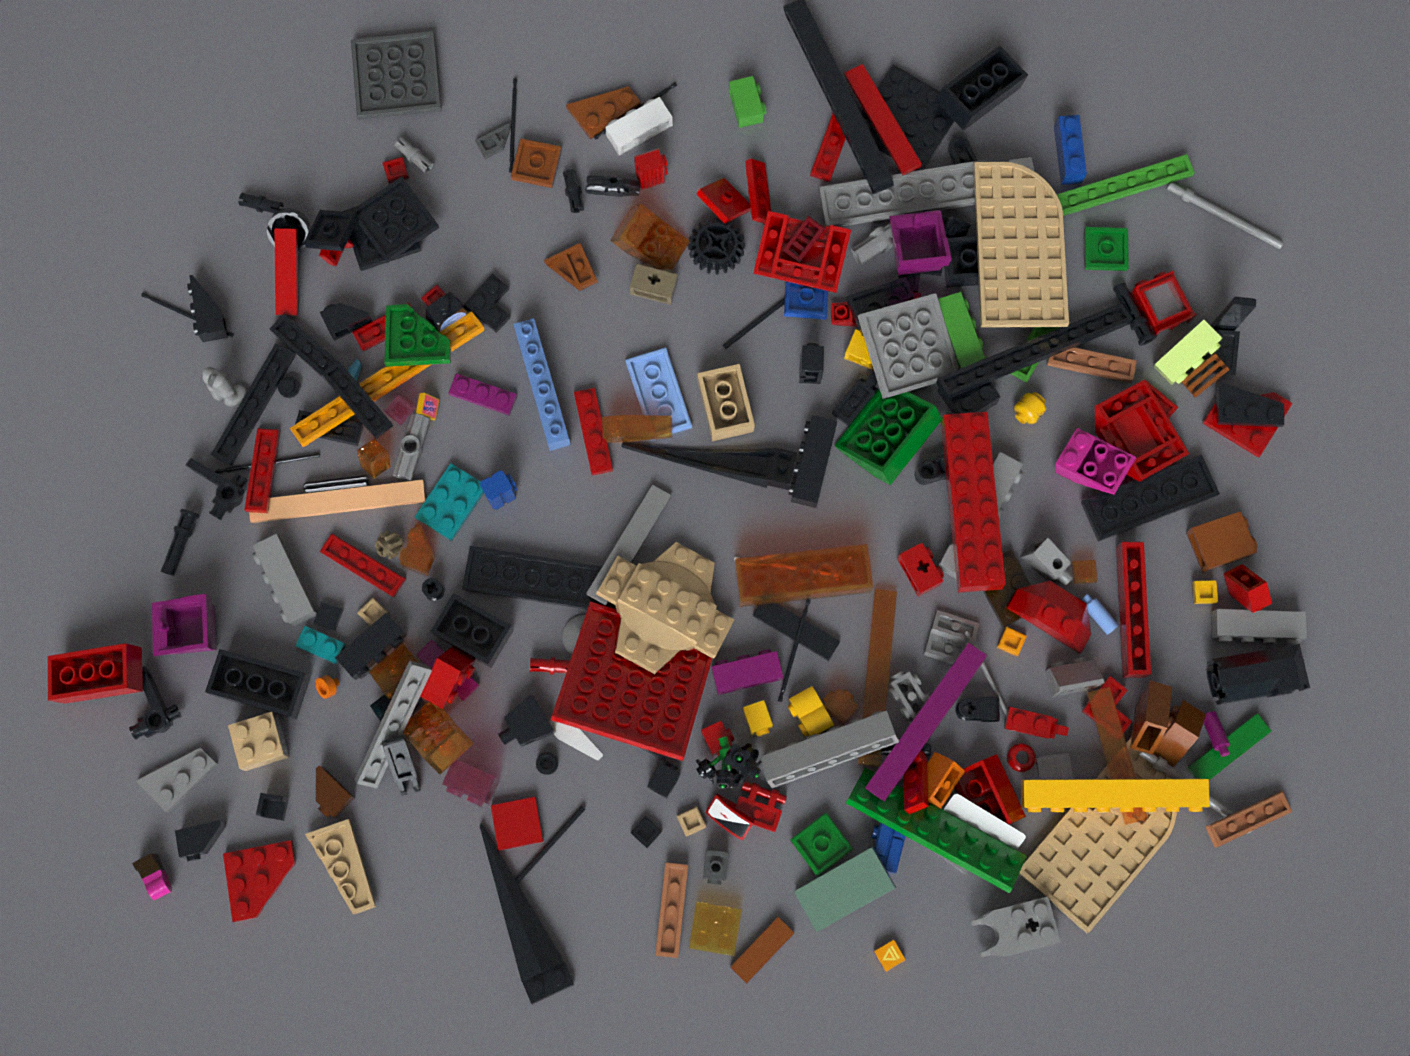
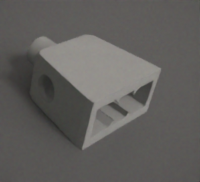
M1049 538L1035 541L1021 556L1025 562L1048 581L1058 579L1065 586L1074 577L1066 570L1071 562Z

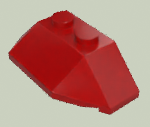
M1051 581L1016 589L1006 607L1079 654L1082 653L1091 636L1087 604Z

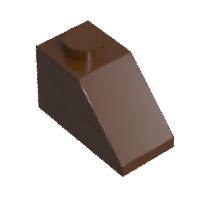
M319 765L316 768V802L320 805L318 809L327 818L330 815L337 818L355 797L324 767Z

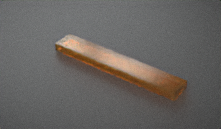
M1110 687L1087 692L1111 779H1136ZM1133 807V812H1121L1124 825L1147 820L1146 812H1142V807Z

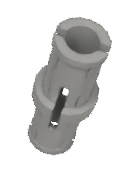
M400 137L401 144L396 141L394 147L407 157V161L414 163L424 174L429 173L427 167L432 170L434 164L421 154L422 152L418 147H413L404 137Z

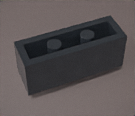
M385 613L342 650L335 659L355 680L358 678L362 679L371 671L369 668L375 663L379 664L388 656L386 653L392 648L396 649L401 646L405 641L403 638L407 635Z

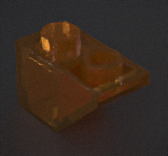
M416 523L415 528H411L408 533L407 540L409 542L407 547L403 548L400 552V565L405 569L428 576L436 556L421 524Z

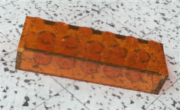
M867 544L737 558L734 562L739 607L871 593L873 589Z

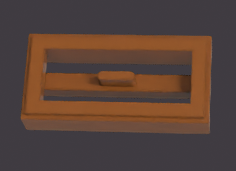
M1215 353L1182 381V384L1196 398L1230 369ZM1214 360L1217 362L1191 385L1188 384L1193 377ZM1221 366L1223 370L1195 392L1193 388Z

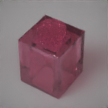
M400 393L384 412L401 426L416 410L417 406Z

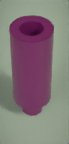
M1211 711L1206 713L1203 724L1214 750L1219 751L1221 757L1229 755L1228 747L1230 743L1217 712Z

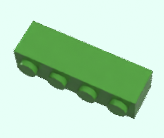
M961 292L939 298L938 301L959 369L988 358L984 356L982 351L984 348L981 337H977L975 332L976 322L973 317L970 318L967 299L963 298Z

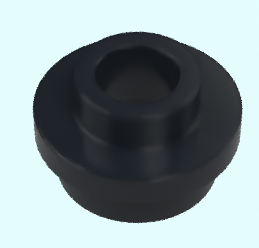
M550 752L540 754L536 760V768L543 775H551L558 768V759ZM545 760L551 761L552 764L549 768L543 766Z

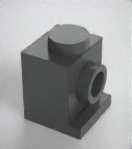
M706 850L703 879H708V884L721 885V881H726L729 852ZM714 863L720 865L718 872H714L711 869Z

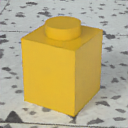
M764 700L742 708L751 735L756 734L757 737L770 733L769 729L773 727Z

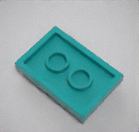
M450 463L414 518L448 540L453 541L484 494L480 481Z

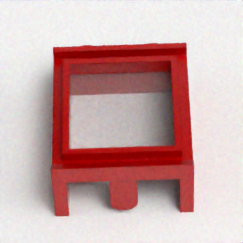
M1174 270L1169 273L1165 271L1160 272L1150 281L1146 279L1139 281L1131 292V296L1142 316L1149 320L1148 325L1152 333H1155L1157 336L1167 328L1169 330L1175 329L1184 321L1187 324L1192 322L1197 315L1192 310L1174 275Z

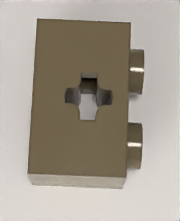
M636 264L630 284V295L671 305L678 283V274L669 269H655L650 264ZM654 280H657V281H658V282L655 283V285H652V284H651V283L654 282Z

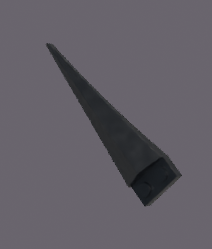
M623 442L621 446L625 449L767 488V486H772L785 490L790 488L797 452L779 448L695 449Z
M480 823L481 834L521 982L533 1005L575 984L566 963L522 892L484 825Z

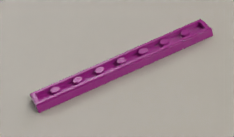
M970 643L966 645L902 735L899 743L895 745L867 784L866 790L885 802L987 658L985 653Z

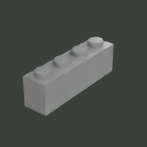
M274 534L252 545L255 550L252 553L254 560L258 565H262L264 572L261 574L266 584L270 583L274 590L271 592L275 603H280L283 609L280 611L284 622H289L295 627L317 615L316 609L281 537Z
M1216 609L1211 612V639H1219L1221 643H1230L1235 639L1241 640V643L1245 644L1255 643V640H1262L1263 644H1277V641H1285L1286 645H1296L1307 639L1306 612L1260 610L1252 613L1249 610Z

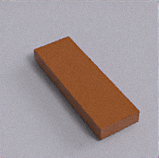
M777 917L730 968L747 984L790 939L794 932Z

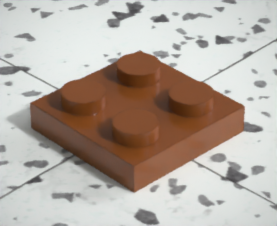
M520 138L511 180L553 188L562 151L561 146Z

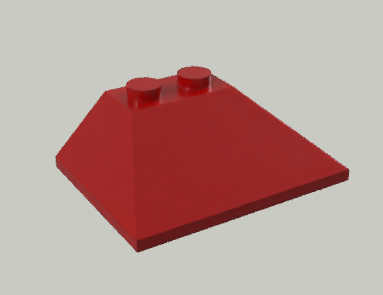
M768 211L753 274L837 293L851 230L830 225V227L824 226L826 229L799 263L784 252L783 249L804 221L789 218V215ZM810 224L807 225L808 229H810L815 234L817 233L818 230H816ZM803 231V232L801 233L804 237H806V238H807L808 240H810V241H811V239L813 238V237H811L809 234H807L805 231ZM797 238L796 241L805 248L807 244ZM792 245L790 247L799 255L802 253L796 246Z
M1145 379L1095 406V432L1099 439L1136 457L1127 473L1128 476L1140 482L1190 454Z

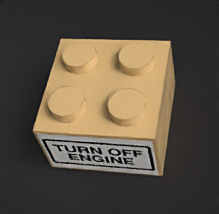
M269 712L228 725L239 769L248 771L289 758L280 720L276 713Z

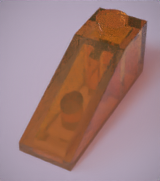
M617 415L602 417L603 439L608 443L673 438L672 416Z

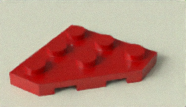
M1275 392L1260 395L1283 403L1284 417L1293 404ZM1216 404L1213 405L1202 423L1256 457L1261 456L1278 428L1217 425Z
M292 840L223 853L232 922L258 918L268 900L272 898L285 876L296 864Z

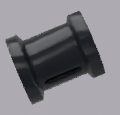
M428 578L422 584V592L430 601H437L444 596L443 586L436 578ZM436 586V588L438 589L437 592L433 591L431 594L429 588H434Z

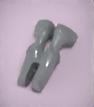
M207 367L203 371V381L215 400L221 401L224 399V404L228 407L240 405L248 391L245 386L241 384L233 386L229 377L223 372H218L215 368Z

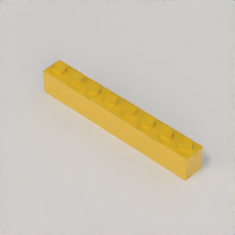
M1021 779V807L1027 808L1028 812H1041V808H1050V812H1064V808H1073V812H1087V808H1096V812H1110V808H1119V812H1133V807H1142V812H1157L1156 807H1165L1166 812H1180V807H1188L1189 812H1203V807H1210L1209 779Z

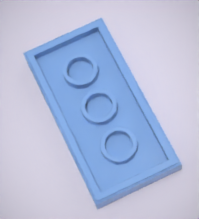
M666 347L626 359L625 362L651 441L692 428Z

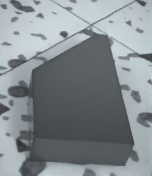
M509 122L475 139V143L485 160L504 150L511 129Z

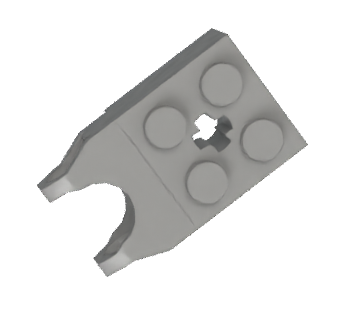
M1041 897L990 910L982 917L970 921L971 926L987 925L995 932V942L992 946L979 952L980 957L990 955L1006 957L1061 943L1048 897ZM1028 919H1030L1031 922H1034V927L1032 931L1031 929L1026 928L1025 924L1029 923Z

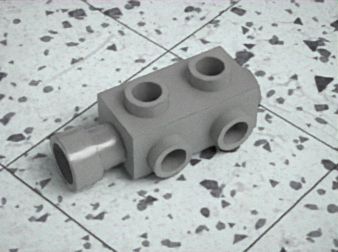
M900 671L891 677L893 682L888 684L890 688L888 692L894 701H898L902 707L900 712L903 717L912 723L930 695L928 693L923 694L919 687L922 685L916 674L911 675L910 672L904 674L903 671ZM900 685L906 687L905 693H902L899 689ZM912 704L918 706L917 712H914L911 708Z

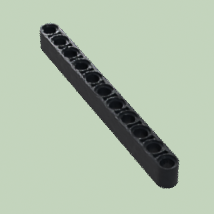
M796 0L784 5L783 9L786 18L872 193L876 194L893 187L894 182L890 171L805 0Z

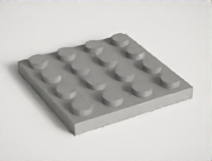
M936 293L858 315L883 399L935 384L937 378L959 369Z

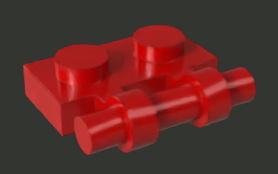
M745 782L742 790L749 792V797L739 796L735 808L755 819L754 826L775 833L782 810L776 809L774 806L776 802L785 804L787 796L780 794L778 790L773 789L771 791L760 787L758 783L753 782L751 784ZM756 795L769 799L768 805L756 802Z

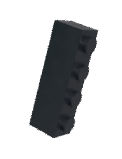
M812 415L811 422L806 421L804 434H807L806 442L801 441L798 454H802L801 462L796 461L793 473L797 475L796 483L791 482L788 495H792V503L813 508L817 507L838 421Z

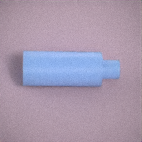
M1087 594L1081 599L1087 604L1089 615L1106 635L1119 626L1118 622L1097 598L1093 600Z

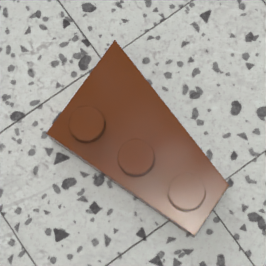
M628 86L566 104V109L586 135L592 139L593 136L601 133L609 122L614 119L619 120L627 112L640 106L641 101Z

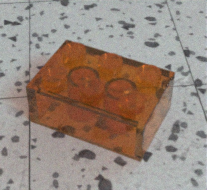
M431 702L426 703L413 718L409 719L403 732L420 755L439 775L474 744L444 709Z

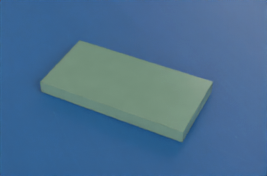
M871 847L797 889L794 893L814 929L818 932L895 889L896 886L874 847Z

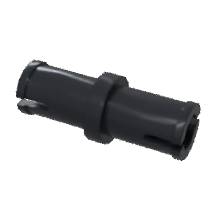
M568 169L567 173L566 171L563 172L566 185L565 195L569 199L571 212L579 213L584 210L580 195L582 189L578 186L576 171Z
M243 192L239 196V199H243V201H238L239 206L253 208L261 213L265 211L275 214L281 210L279 207H284L283 202L269 200L262 195L257 197Z

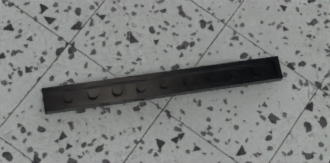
M1120 303L1071 323L1068 327H1061L937 378L936 384L947 400L1130 325L1133 319L1124 305Z

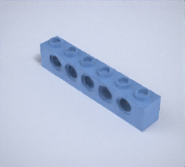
M533 318L515 323L513 325L549 450L552 451L569 446L568 433L535 320Z

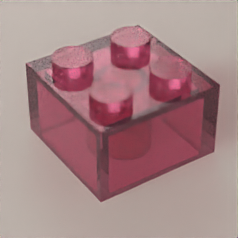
M453 759L442 785L447 787L446 792L459 798L464 794L468 796L467 801L482 807L483 803L490 804L500 780L493 775Z

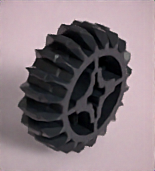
M714 218V223H711L709 219L706 220V225L699 223V230L695 228L692 230L693 236H689V242L691 243L688 244V250L691 251L689 256L694 258V265L700 264V270L706 267L708 274L715 270L716 275L719 274L721 269L726 274L728 272L727 267L732 270L735 269L734 263L740 264V257L744 256L742 249L745 248V243L742 242L744 236L739 234V227L733 229V222L726 225L723 222L719 223L717 218ZM705 237L708 245L701 252L699 245ZM732 241L734 249L728 255L726 247Z

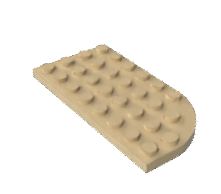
M974 162L981 328L1068 327L1069 312L1063 210L1058 196L1044 178L1025 166L1012 162Z
M1132 736L1095 778L1172 779L1162 771L1158 772L1151 767L1152 764L1138 754V750L1130 748ZM1133 807V812H1119V808H1110V812H1096V808H1087V812H1073V808H1070L1025 860L1019 874L1041 894L1048 897L1050 902L1088 934L1168 839L1173 830L1177 812H1166L1165 807H1156L1157 812H1142V807Z

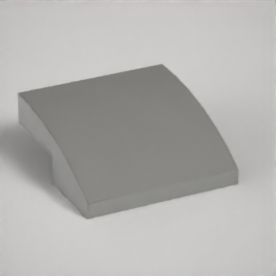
M937 610L924 656L953 665L969 643L964 632L969 631L970 637L975 643L980 623Z

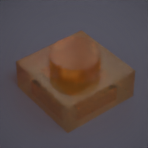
M1095 560L1072 562L1074 584L1097 582Z

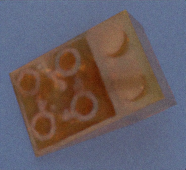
M641 203L630 208L610 240L625 253L659 270H673L689 244L687 238Z

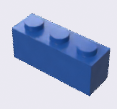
M1080 115L1058 116L1054 125L1061 185L1082 184L1087 171Z

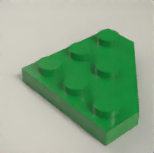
M408 304L386 305L384 359L386 367L451 363V342L446 336L440 334L433 325L414 312V309Z

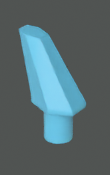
M356 359L347 370L356 381L362 368L361 362Z

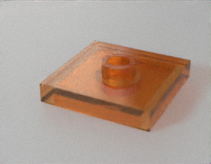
M404 643L369 672L389 700L393 697L409 661L419 663Z

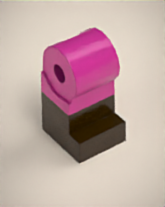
M150 853L132 863L135 870L139 872L148 894L154 901L172 892L171 884L158 854Z

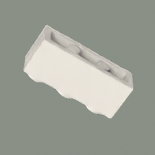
M658 97L646 101L637 110H630L619 120L614 119L609 122L605 127L606 136L620 156L673 126V120L663 101Z

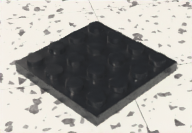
M893 64L877 89L922 163L921 167L914 171L924 170L955 121L935 101L940 91ZM863 109L861 115L878 149L891 157Z

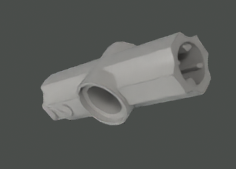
M888 224L885 227L880 226L876 228L867 239L851 249L853 258L857 263L863 265L879 253L884 254L894 247L891 225Z
M411 414L405 437L400 443L401 450L393 472L394 477L405 481H412L418 459L423 453L422 446L429 427L430 418L420 414ZM409 444H417L414 451H407Z

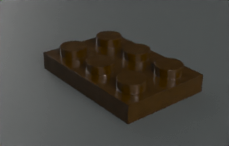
M1012 549L1003 553L1006 582L1002 590L983 591L1002 628L1022 619L1006 607L1016 589L1031 585Z

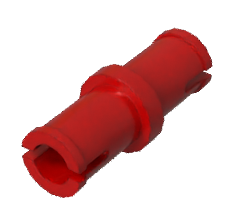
M551 657V659L530 658V672H550V675L566 673L570 660L555 659V657Z

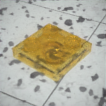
M696 902L689 949L734 956L742 910Z

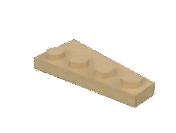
M350 819L306 833L307 839L311 842L316 854L323 862L352 914L355 915L377 907Z

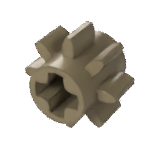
M389 530L380 533V537L375 542L378 554L384 557L388 556L389 559L398 556L403 547L401 537L394 532L390 534Z

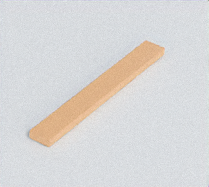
M424 480L270 498L268 514L249 512L250 522L259 523L424 503L426 500Z

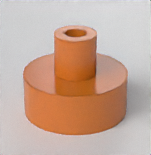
M329 675L317 678L315 681L317 692L324 699L334 696L337 691L336 687L339 686V680L337 678L332 679Z

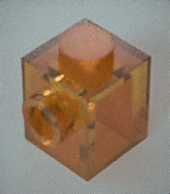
M375 439L357 450L360 466L373 479L391 467L388 451Z
M838 688L836 692L831 690L823 699L826 702L824 704L826 711L842 725L856 711L859 705L853 701L854 696L846 689L842 691Z

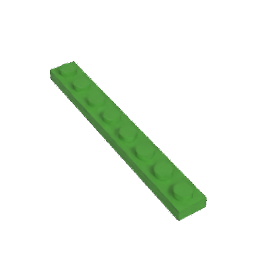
M1186 154L1056 195L1061 203L1063 216L1191 177L1195 172Z

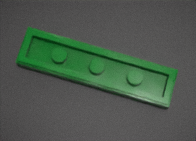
M1257 713L1227 736L1230 743L1228 747L1229 755L1221 757L1219 751H1215L1212 747L1189 765L1187 769L1195 779L1210 780L1272 731Z

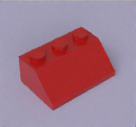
M997 754L963 769L965 772L955 786L957 794L1008 825L1026 817Z

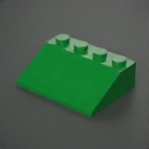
M879 389L834 446L871 475L891 485L939 425L942 418L935 405L910 392L883 399Z

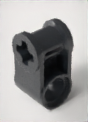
M944 454L924 461L918 466L914 476L919 484L928 485L940 480H946ZM927 469L931 476H923L921 470Z
M965 698L956 706V715L964 721L999 722V698ZM966 705L969 709H972L968 714L967 710H963V707Z

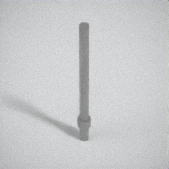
M1173 182L1167 188V190L1180 196L1181 200L1187 203L1189 201L1277 249H1280L1284 243L1195 195V192L1188 188L1184 189Z
M1139 751L1138 754L1152 764L1151 767L1158 772L1162 771L1172 779H1187L1169 766L1167 761L1161 756L1157 757L1154 754L1151 755ZM1209 795L1210 807L1222 816L1226 817L1234 813Z

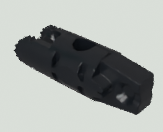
M587 176L586 182L588 184L585 188L587 194L618 197L639 196L640 181L622 177Z

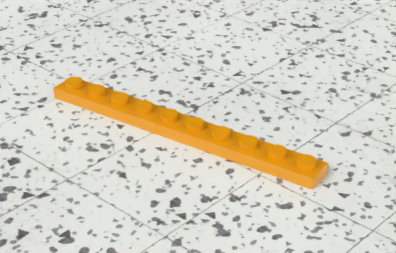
M471 311L439 333L450 340L452 352L485 330L484 326ZM432 364L384 367L359 383V385L375 402ZM337 397L292 426L290 430L301 446L305 447L355 414L340 397Z

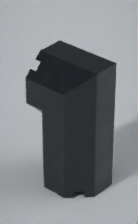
M1300 644L1214 658L1207 661V666H1211V671H1207V680L1212 697H1218L1219 699L1215 701L1217 705L1293 693L1297 689L1304 691L1310 688Z

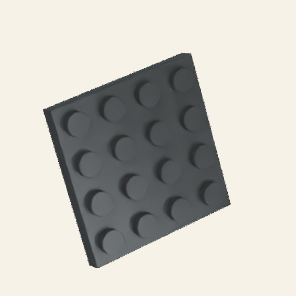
M433 31L351 40L358 120L441 111Z

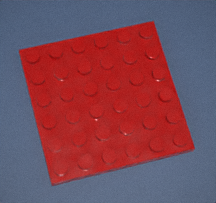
M590 602L551 720L683 761L713 658L695 648L688 651L680 650L657 673L653 674L615 653L621 617L617 610Z

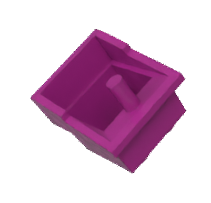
M941 210L889 216L898 275L938 271L943 266L949 265L951 253Z
M199 594L152 603L153 656L217 650L215 606L212 604V598L209 595Z

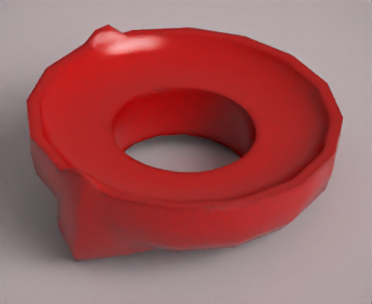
M1022 742L1013 745L1007 753V763L1017 772L1029 771L1036 762L1034 750ZM1019 751H1024L1028 755V761L1025 764H1020L1016 759Z

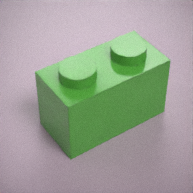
M753 76L729 81V94L739 128L763 123L766 107L764 101L760 102L761 90L759 83H755Z

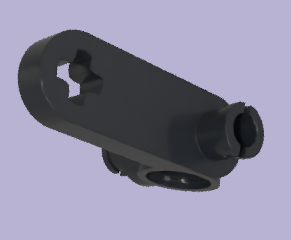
M190 458L185 465L186 467L218 486L216 496L212 500V503L215 505L209 514L219 520H222L226 512L231 514L233 509L242 503L243 494L245 493L242 488L248 480L235 473L233 479L229 481L194 459ZM233 490V497L225 499L226 493Z
M145 666L142 667L143 691L152 709L137 718V724L129 727L130 732L133 731L131 734L135 740L143 735L149 738L157 733H164L173 726V720L182 717L181 712H178L179 708L176 704L169 708L166 707L151 673ZM160 715L162 718L161 723L158 726H154V718Z

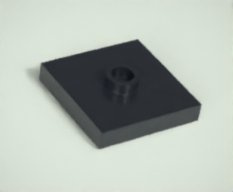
M319 210L304 241V245L306 248L343 251L358 221V215L355 212Z

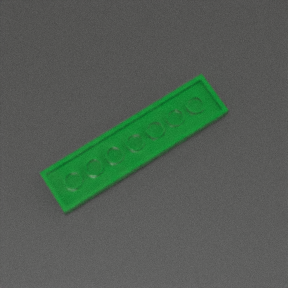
M864 768L846 804L1008 893L1011 892L1027 857L1025 854L929 802V807L911 814L907 813L904 810V788L898 785L895 786L885 802L865 789L875 773Z

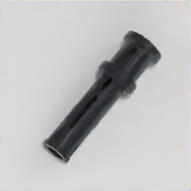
M1126 283L1115 286L1113 291H1115L1120 303L1124 305L1133 319L1130 323V328L1135 331L1139 339V345L1143 346L1155 340L1157 335L1152 333L1148 325L1149 320L1142 316Z
M185 509L180 510V519L177 526L173 528V532H175L174 538L160 571L171 576H175L188 537L191 538L193 536V526L196 519L200 517L199 514Z

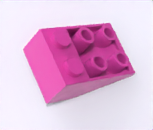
M1077 428L1055 463V469L1057 474L1075 483L1115 495L1136 457Z

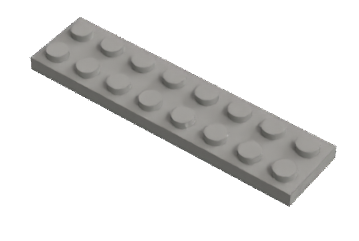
M987 159L913 171L904 176L902 174L891 175L894 186L876 194L872 193L866 179L819 187L825 226L842 227L889 219V216L975 205L973 165L974 162H987Z

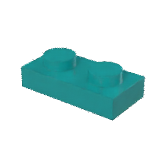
M304 626L295 646L337 665L338 661L335 657L345 649L346 644Z

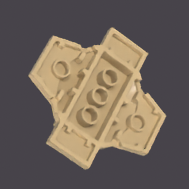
M675 542L653 562L638 563L637 566L617 556L596 595L616 605L617 613L621 617L615 653L653 674L657 673L680 650L688 651L695 648L714 659L734 622L733 618L716 610L717 605L714 604L710 594L715 563L678 542Z

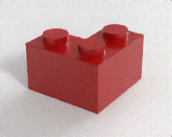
M452 646L436 659L420 697L441 709L448 704L452 705L458 696V692H456L458 686H461L466 678L470 679L475 671L473 665L476 658Z

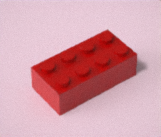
M124 643L48 656V701L66 704L143 692L142 647Z

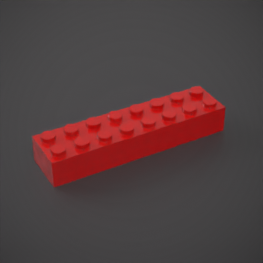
M988 412L945 414L941 420L957 591L959 593L1002 590L1006 582Z

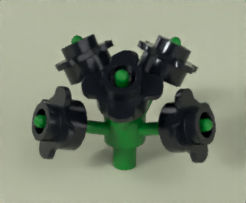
M727 736L718 739L721 750H719L720 755L712 762L707 758L702 761L696 760L699 766L696 768L699 776L703 779L708 777L713 785L721 789L736 787L742 779L745 783L749 778L754 780L759 777L761 772L759 766L762 764L761 760L756 763L759 751L752 748L751 743H747L741 748L738 744L730 746ZM722 760V770H716L714 765Z

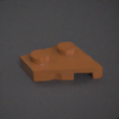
M581 243L543 260L550 269L578 291L598 283Z

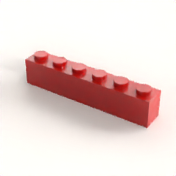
M1121 542L1116 547L1122 676L1123 678H1146L1151 675L1144 542Z

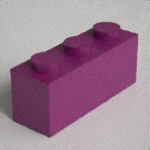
M771 649L760 651L758 656L750 657L749 654L736 657L737 661L728 662V659L715 662V666L711 667L717 695L783 679L777 651L771 652Z

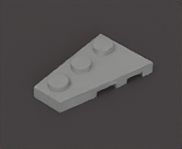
M200 747L136 780V782L166 813H169L218 763Z

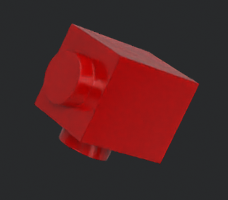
M722 721L701 730V734L712 757L720 755L719 750H721L719 738L727 736L730 746L733 745L732 741L735 740L730 728L725 729Z

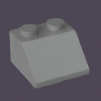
M1086 657L1074 659L1073 664L1065 665L1064 661L1051 664L1052 668L1046 670L1051 697L1092 690L1104 684V679L1094 660L1087 661Z

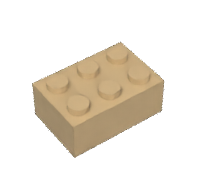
M740 364L697 373V383L711 440L717 441L754 432L755 424Z

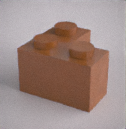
M1182 700L1178 706L1174 705L1169 712L1168 729L1153 754L1157 757L1161 756L1169 765L1175 767L1199 738L1206 714L1185 700Z

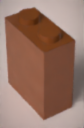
M1241 511L1192 527L1186 532L1202 573L1251 557L1257 553V542L1253 536L1251 537L1248 530V520L1242 515Z
M1149 681L1135 707L1131 749L1153 755L1168 729L1171 686Z

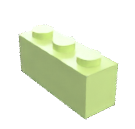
M1203 320L1154 365V368L1171 385L1175 382L1180 384L1188 377L1186 372L1190 368H1198L1205 361L1203 357L1208 352L1212 355L1220 348L1219 342L1222 337Z

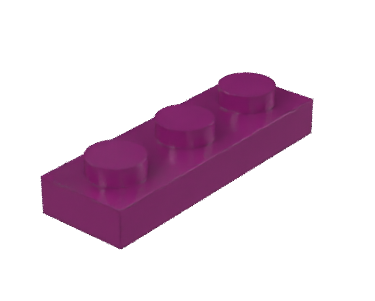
M457 373L448 392L450 396L510 416L517 398L515 393Z

